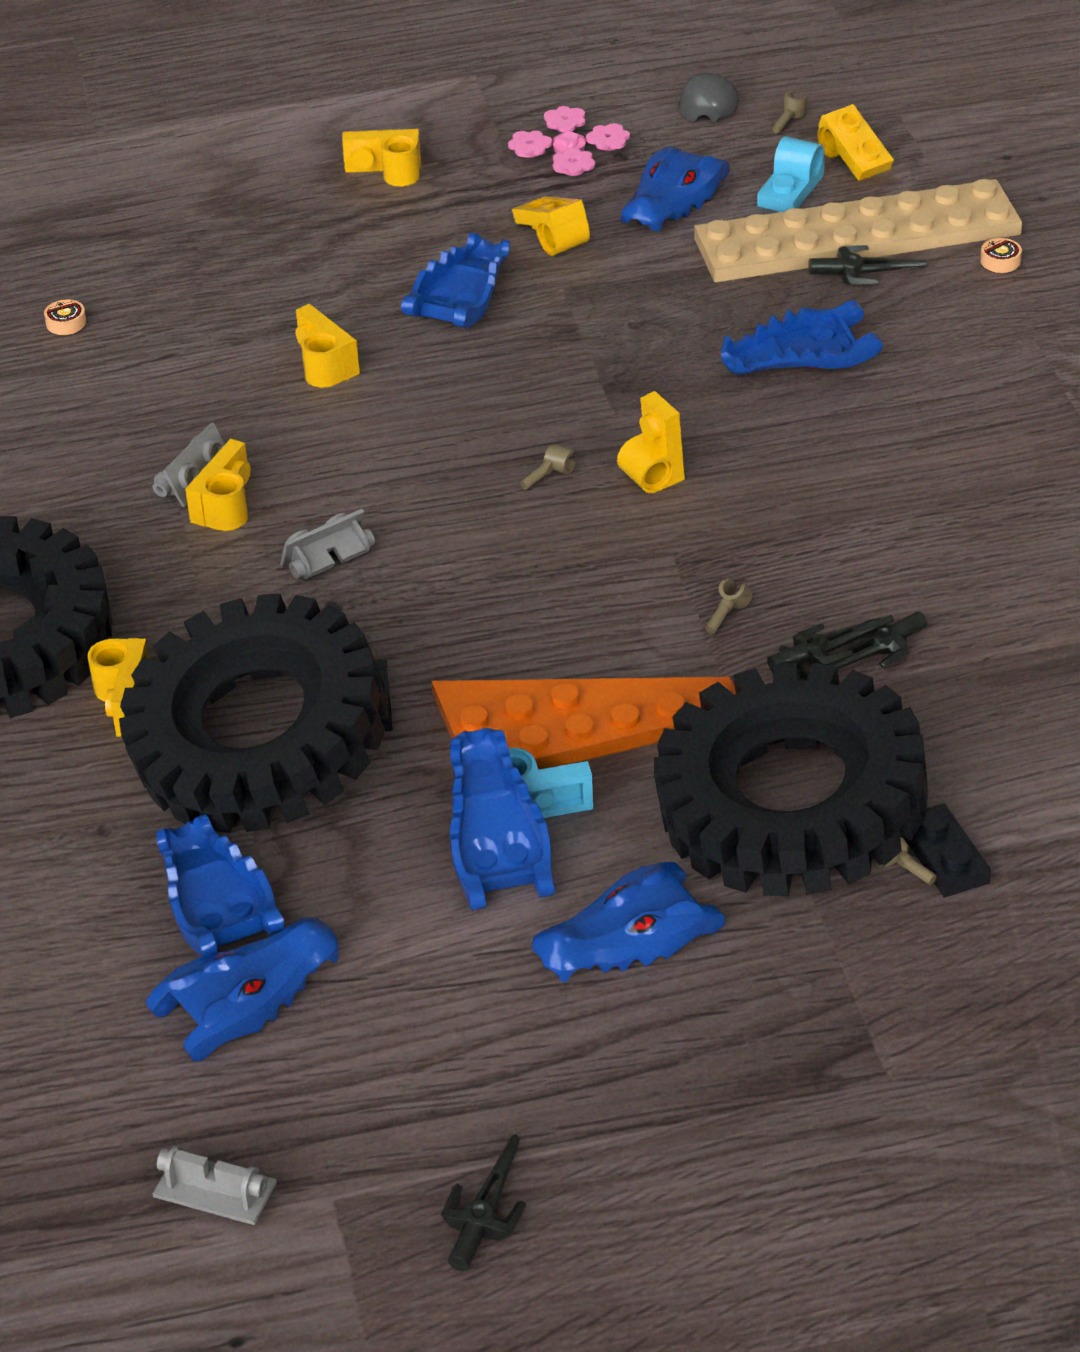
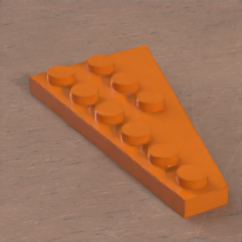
M730 677L431 681L433 697L451 738L464 731L471 732L482 728L502 729L508 748H520L531 753L536 760L538 770L573 764L658 743L664 728L674 729L673 716L682 706L688 702L701 708L699 692L716 682L721 683L734 695L736 694L735 686Z

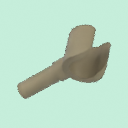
M793 91L785 92L782 115L772 127L774 133H780L792 118L804 117L807 100L806 94L800 98H793Z
M559 444L550 445L544 455V462L520 481L521 487L524 490L529 489L553 470L565 475L570 474L576 465V461L569 458L574 453V450Z
M726 578L721 581L719 593L722 596V600L705 627L708 633H716L732 608L739 610L750 604L753 594L746 583H743L739 591L732 595L737 587L733 579Z
M900 837L902 852L885 866L872 859L879 869H884L898 863L902 868L909 870L929 886L937 879L936 874L908 854L907 845L902 837Z

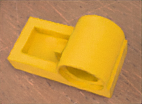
M854 104L822 115L818 125V142L823 145L824 154L827 157L835 158L841 156L858 181L890 170L894 159Z

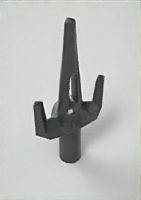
M868 245L841 246L838 249L837 258H810L808 261V271L810 275L841 274L844 283L850 285L878 284L879 281L877 279L858 278L859 274L926 266L927 261L861 257L852 252L869 250Z
M917 611L892 625L887 624L869 632L867 638L846 650L853 651L851 657L831 665H835L839 669L876 653L887 654L893 652L879 662V665L883 668L909 654L905 638L926 628L927 620L921 612ZM879 618L870 619V620H867V621H865V622H863V623L870 622V621H873V620H876V619H879Z
M888 615L823 636L815 634L825 628L822 623L793 635V647L768 656V666L773 673L774 664L797 662V665L808 661L811 665L813 663L831 665L851 657L853 651L849 650L828 656L830 651L893 622L894 618L892 615Z
M516 1134L509 1138L474 1201L470 1202L465 1208H457L463 1187L460 1184H455L452 1187L441 1216L449 1227L461 1231L448 1258L449 1265L455 1270L467 1271L483 1237L502 1240L511 1235L526 1206L524 1201H518L505 1221L496 1215L502 1190L520 1141ZM498 1180L491 1201H484L493 1182Z

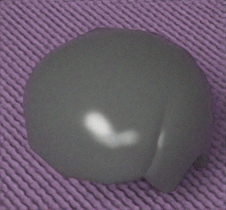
M714 73L695 74L688 80L682 90L678 103L679 112L691 122H695L701 115H707L712 123H716L719 118L729 117L737 109L739 102L736 87L723 76Z

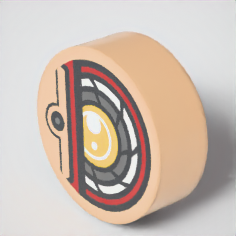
M995 238L988 240L981 248V264L987 270L995 273L1011 272L1021 264L1022 248L1011 239Z
M75 300L53 302L44 311L47 329L57 335L74 334L80 331L86 324L84 306Z

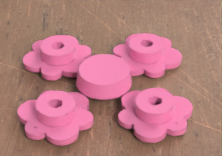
M560 106L557 110L546 111L544 113V120L546 121L547 128L555 129L562 134L557 135L552 140L549 136H543L541 131H531L530 133L518 131L513 134V140L508 142V147L511 150H515L517 156L532 158L544 154L545 149L553 144L556 153L553 155V170L569 176H577L595 167L592 153L584 151L586 141L589 144L596 145L598 149L613 151L621 149L626 145V140L630 138V132L623 130L622 125L617 123H611L606 126L597 125L593 127L592 132L586 135L585 139L581 134L572 132L576 127L585 125V111L581 108L570 109L568 106Z

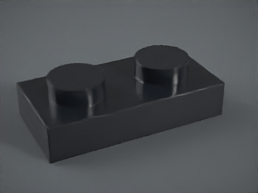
M944 803L928 808L926 811H921L922 824L913 839H905L920 863L937 875L934 884L943 897L946 898L989 884L990 867Z

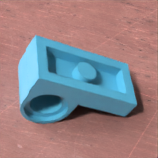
M788 136L782 137L774 157V173L757 193V206L778 212L799 208L824 176L823 145Z
M508 748L513 767L518 768L524 782L527 784L529 795L533 801L537 802L543 818L593 809L592 772L588 761L538 770L536 760L531 753L520 748Z

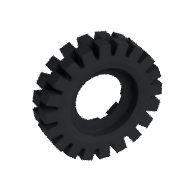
M0 516V589L11 590L23 595L32 603L35 609V616L13 631L14 638L0 643V703H4L9 717L14 718L33 712L29 694L35 693L42 701L50 705L67 695L65 680L80 686L91 675L88 651L97 642L107 639V636H112V616L102 566H99L97 555L88 544L80 547L79 537L64 528L53 535L51 523L33 518L19 532L16 516Z
M281 594L258 595L254 613L249 615L242 598L219 604L222 622L214 625L205 611H202L184 621V625L191 638L190 640L185 641L169 631L153 646L159 661L142 658L131 674L136 687L125 688L120 707L125 717L119 719L121 737L126 745L127 753L151 799L163 811L170 807L176 820L187 823V821H194L195 817L206 814L214 831L230 833L237 815H239L246 832L269 829L271 807L279 805L286 823H290L310 814L302 795L310 791L324 805L328 804L344 792L337 772L357 780L370 764L365 749H379L385 733L381 719L388 718V699L384 691L383 680L365 635L355 622L348 623L344 612L330 604L320 611L316 599L299 595L294 596L287 609ZM283 673H286L297 680L303 689L304 702L298 718L284 733L269 742L248 748L227 747L212 740L204 730L203 713L208 701L213 704L236 687L234 682L236 679L251 674L253 680L281 677Z
M797 662L774 664L773 683L764 684L756 668L733 675L735 695L721 683L716 682L699 692L701 708L686 702L673 716L674 729L664 728L657 744L659 757H654V778L664 830L669 833L670 844L681 859L690 855L692 869L709 880L722 871L725 887L747 893L758 874H760L763 895L789 896L792 876L802 875L806 894L809 895L832 890L829 869L836 868L849 885L871 875L869 856L885 866L902 852L900 837L912 840L922 824L921 811H926L929 793L923 734H920L919 721L910 707L902 709L901 696L891 688L884 685L874 691L873 677L852 670L840 684L837 666L813 663L807 680L802 681L799 680ZM784 741L786 748L818 749V742L820 741L834 749V753L842 758L845 765L843 781L829 798L817 805L794 811L771 810L758 806L748 800L737 785V772L740 765L743 766L768 753L767 745Z

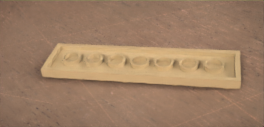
M980 179L974 183L954 186L942 185L935 189L915 192L903 191L896 195L865 197L861 200L844 203L831 202L818 207L792 208L785 212L766 215L753 214L746 218L727 221L714 220L707 224L694 225V239L712 279L716 283L808 268L810 258H837L838 249L841 246L867 245L869 250L852 253H856L861 257H882L1021 235L1022 221L997 179Z

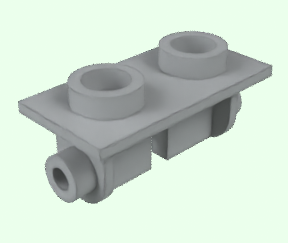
M214 422L210 423L198 436H195L190 441V444L163 472H159L154 477L152 488L158 496H176L181 507L187 505L185 488L225 445Z
M359 509L350 514L345 512L339 513L331 517L323 526L311 531L303 529L291 535L284 544L280 561L281 567L289 565L295 579L302 577L307 580L334 567L335 562L329 554L331 551H334L341 564L368 553L370 546L375 544V539L369 529L362 530L360 527L364 510Z
M175 1145L171 1150L163 1148L159 1153L157 1169L164 1171V1174L153 1192V1197L255 1225L277 1180L260 1174L258 1167L250 1166L249 1168H244L219 1160L215 1163L208 1161V1157L186 1152L181 1146Z

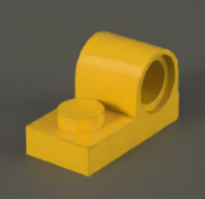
M419 129L343 132L342 144L345 173L383 171L385 182L399 187L409 186L418 181L421 170Z
M544 196L512 209L515 223L531 225L532 229L536 230L543 250L550 256L584 244L590 238L589 225L582 199Z
M311 304L296 309L298 327L295 330V334L302 347L304 374L307 383L314 387L325 388L359 375L357 340Z
M653 391L640 398L642 417L639 420L642 433L628 440L621 447L617 456L619 468L646 493H655L685 480L680 414L656 391Z
M229 439L185 488L190 523L221 531L235 530L246 523L248 520V510L244 485L250 477L251 467L247 460L244 442Z
M105 639L94 644L88 651V663L94 693L98 699L105 702L107 717H113L116 737H121L119 719L125 717L120 707L125 688L136 687L131 674L142 658L150 659L146 639Z

